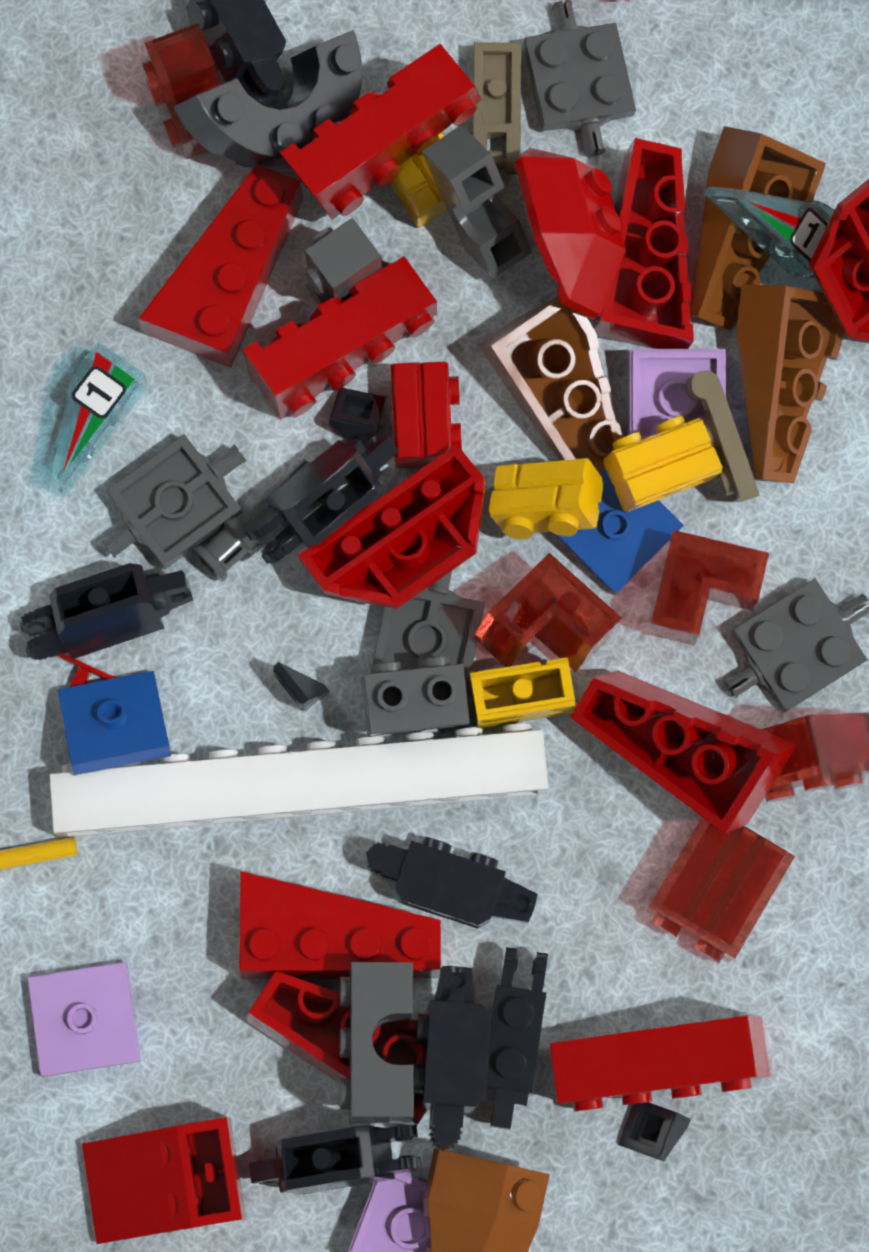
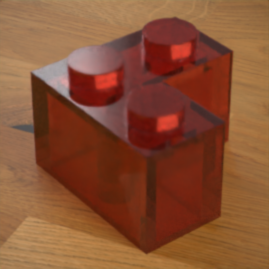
M199 23L145 42L149 60L141 62L146 76V83L155 106L164 104L170 119L162 121L172 148L181 145L186 159L208 152V150L186 129L174 106L220 86L216 65Z
M673 530L647 634L695 646L700 634L707 600L753 611L759 600L769 553Z
M548 553L487 613L473 638L505 667L514 666L540 640L558 658L567 657L569 668L576 673L606 643L622 617L552 554Z
M869 712L807 715L761 729L798 744L766 794V802L795 797L794 788L801 786L804 787L805 792L834 786V789L858 786L864 783L862 775L869 774Z

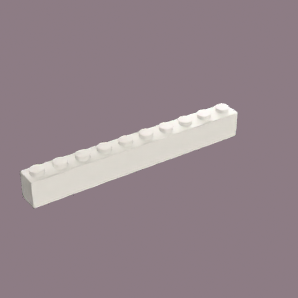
M529 723L506 725L502 727L503 733L483 735L482 728H464L453 731L454 738L434 739V733L419 732L405 735V742L385 744V737H364L356 739V747L336 748L335 741H318L308 743L307 751L289 753L287 752V746L273 745L258 748V755L239 757L238 750L209 752V760L190 761L188 754H172L169 757L160 758V764L141 766L139 762L75 776L73 775L71 764H66L62 766V773L49 774L53 833L59 838L546 795L549 788L543 730L532 731V726Z

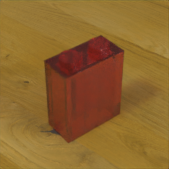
M701 817L646 910L654 916L651 924L671 937L677 938L681 932L695 940L697 943L693 949L717 964H720L722 958L732 962L740 952L795 856L746 826L724 834Z

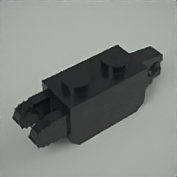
M190 0L185 7L188 12L189 21L192 27L200 34L209 51L213 66L220 72L225 83L238 79L250 97L263 106H272L275 102V96L286 86L285 82L287 80H285V75L282 74V69L277 60L283 53L287 41L265 1Z
M376 431L362 442L357 438L348 444L338 440L264 500L268 507L244 527L246 536L250 541H258L267 536L269 532H272L280 524L283 526L284 530L261 550V556L267 564L279 562L280 559L291 553L300 544L307 548L320 544L379 496L382 490V485L378 481V478L382 475L380 468L399 450L390 437L381 431Z
M128 563L56 587L49 595L50 605L35 609L33 612L29 611V613L21 617L20 626L22 632L29 636H35V638H30V641H27V656L35 661H41L42 659L46 660L48 657L52 658L68 652L71 658L75 659L165 629L162 617L170 614V610L193 601L190 585L185 573L180 570L164 575H159V573L147 575L142 565Z
M424 837L422 844L411 841L408 850L391 844L386 846L385 843L380 844L378 842V844L373 843V846L366 852L367 868H370L371 872H375L376 875L381 874V877L397 882L396 892L403 905L476 929L490 923L491 918L528 924L532 917L538 894L505 878L506 871L497 869L499 861L492 857L476 852H471L469 859L450 853L452 845L430 837Z
M506 947L501 984L496 986L493 1004L485 1098L486 1100L494 1101L490 1127L506 1130L511 1129L514 1104L527 1106L528 1095L532 1093L547 992H543L548 960L547 953L537 952L532 965L531 974L533 981L531 990L512 987L513 975L517 971L519 956L517 955V949Z
M442 966L434 1000L430 1001L426 1014L418 1013L415 1044L424 1045L423 1065L414 1064L413 1094L421 1096V1110H430L429 1130L431 1133L428 1136L431 1139L429 1142H432V1147L435 1146L441 1149L442 1152L454 1148V1144L458 1143L457 1140L461 1139L460 1135L463 1132L460 1129L463 1128L464 1113L473 1112L486 1098L491 1015L482 1004H475L473 969L468 967Z
M417 1124L387 1128L369 1125L355 1126L281 1139L277 1141V1147H275L276 1158L249 1163L251 1183H259L260 1185L279 1183L280 1193L305 1195L394 1180V1174L422 1169L420 1156L405 1155L397 1159L392 1158L391 1142H406L417 1138Z

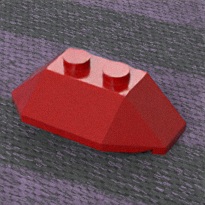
M529 147L514 163L534 240L548 272L559 286L556 291L561 303L594 320L601 315L626 252L621 234L622 222L615 212L610 194L612 191L611 182L602 170L592 168L575 158Z
M869 179L837 204L808 264L844 334L850 338L869 341Z
M456 444L354 515L320 544L307 548L297 556L326 595L398 609L477 553L486 486L485 478Z

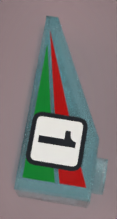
M709 187L704 195L787 273L792 276L816 279L808 264L833 215V208L820 201L809 203L729 188Z
M97 342L91 352L84 350L77 357L70 370L72 377L69 379L50 482L56 495L63 500L149 387L143 372L100 342Z

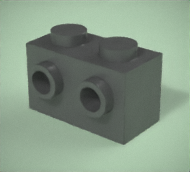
M353 218L335 230L328 227L320 231L309 241V248L305 250L307 268L304 270V273L309 280L306 287L318 305L330 298L341 297L343 301L351 298L349 291L353 285L382 269L381 255Z
M435 657L420 660V669L402 670L401 662L371 665L372 674L363 675L361 678L368 737L459 727L469 724L463 664L451 665L450 657Z

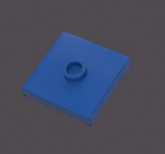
M604 468L599 473L603 478L604 486L601 503H598L600 510L597 527L594 529L577 530V533L572 536L554 535L615 595L684 525L659 500L625 513L615 493V487Z
M154 670L58 689L74 776L171 756Z

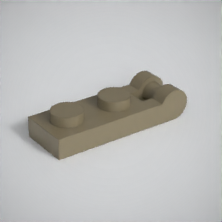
M474 42V85L481 97V101L476 104L477 110L473 114V136L486 149L487 139H506V150L488 151L491 153L497 169H506V174H517L514 162L521 154V43Z
M708 370L694 373L687 379L685 390L688 397L700 402L706 419L703 423L711 439V446L714 449L716 448L722 465V472L717 475L724 495L732 494L734 502H743L760 496L718 376Z

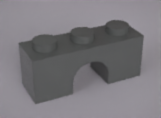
M460 125L421 151L464 249L493 279L532 253L519 220L507 209L497 194L505 186L491 153L465 127Z
M351 962L349 977L340 976L339 984L340 1007H349V1027H340L339 1056L340 1058H349V1078H340L339 1108L340 1110H349V1123H410L414 1117L413 1065H394L382 1060L374 1050L372 1034L384 1023L410 1021L413 1015V963Z

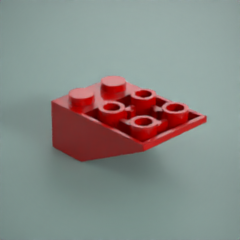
M224 1117L82 1143L96 1244L246 1219L231 1118Z

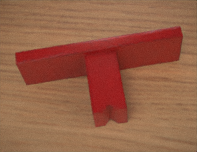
M58 655L79 666L70 687L86 684L92 672L106 679L116 678L82 661L72 659L69 655Z

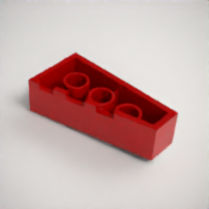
M438 44L391 76L387 82L389 90L383 94L379 91L368 92L354 101L349 117L342 122L333 123L328 119L313 129L316 137L311 143L300 150L293 143L280 152L297 177L332 220L338 215L347 216L355 211L363 203V195L377 184L384 186L391 182L401 172V165L414 154L417 156L423 155L421 151L438 141V135L451 124L457 126L464 123L477 110L476 104L481 101V97L476 86L441 44Z
M634 138L624 154L614 206L615 212L622 222L621 234L626 252L601 315L593 320L592 327L599 337L653 349H688L694 342V330L690 317V302L692 300L686 257L688 254V238L685 235L683 212L685 210L682 149Z
M256 164L138 318L143 334L232 368L303 201L301 181Z
M405 256L353 285L349 291L351 298L343 301L341 297L330 298L318 305L310 316L308 323L304 325L295 324L292 320L278 328L275 332L277 336L270 345L263 349L257 341L242 349L248 375L280 420L289 414L293 418L304 414L316 404L317 400L314 397L329 387L333 391L341 389L355 378L356 373L354 370L369 360L372 364L381 362L395 350L394 343L407 334L415 338L434 324L435 320L433 317L437 315V300Z
M619 670L593 677L570 716L572 720L724 834L749 823L798 745Z
M240 871L239 971L242 979H271L276 971L298 979H340V976L349 977L351 962L413 963V978H439L441 971V920Z
M276 971L249 1010L247 1022L338 1083L340 1078H349V1058H340L339 1056L340 1027H349V1007H340L338 992ZM417 1020L393 1021L379 1026L372 1034V1043L377 1055L385 1062L394 1065H413V1068L414 1064L423 1065L424 1045L415 1044ZM414 1095V1117L410 1123H400L401 1125L417 1124L418 1126L428 1111L420 1109L421 1096Z
M746 1015L550 1043L557 1102H572L574 1112L603 1108L602 1098L621 1096L622 1105L653 1102L651 1092L671 1090L672 1099L702 1095V1085L720 1083L721 1091L729 1092L751 1089V1079L771 1077L762 1017Z

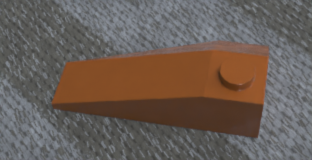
M727 126L723 127L708 170L692 316L728 330L732 329L738 320V306L742 284L761 285L760 271L771 255L779 257L786 246V243L782 240L783 236L756 210L789 228L792 226L751 203L801 218L806 209L811 208L826 165L825 162L762 133Z
M742 284L736 335L755 479L794 483L812 432L811 425L806 418L813 401H822L827 386L819 382L827 358L837 360L842 345L843 330L826 297L821 292L782 285Z
M559 296L516 318L481 342L479 347L503 384L559 460L589 458L598 473H600L605 468L603 459L615 450L612 443L623 438L620 424L617 423L609 394L611 389L608 377L604 375L598 352L600 346L596 331L585 315L563 305Z
M434 1148L423 1197L424 1216L429 1217L431 1246L426 1247V1252H528L540 1223L550 1174L445 1150L442 1152V1150Z

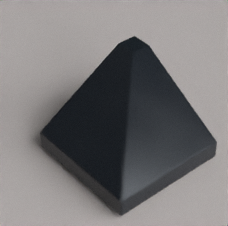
M342 387L338 390L328 425L353 441L357 438L362 442L378 431L386 397Z
M280 662L273 666L275 678L302 711H307L330 693L324 684Z
M649 1102L633 1104L619 1146L664 1162L688 1128L691 1119L678 1112Z

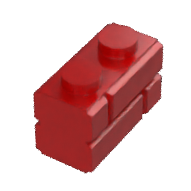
M443 361L423 362L421 364L397 363L391 365L394 445L399 450L394 455L395 468L424 467L456 444L462 450L461 423H451L450 405H460L459 376H449V364Z

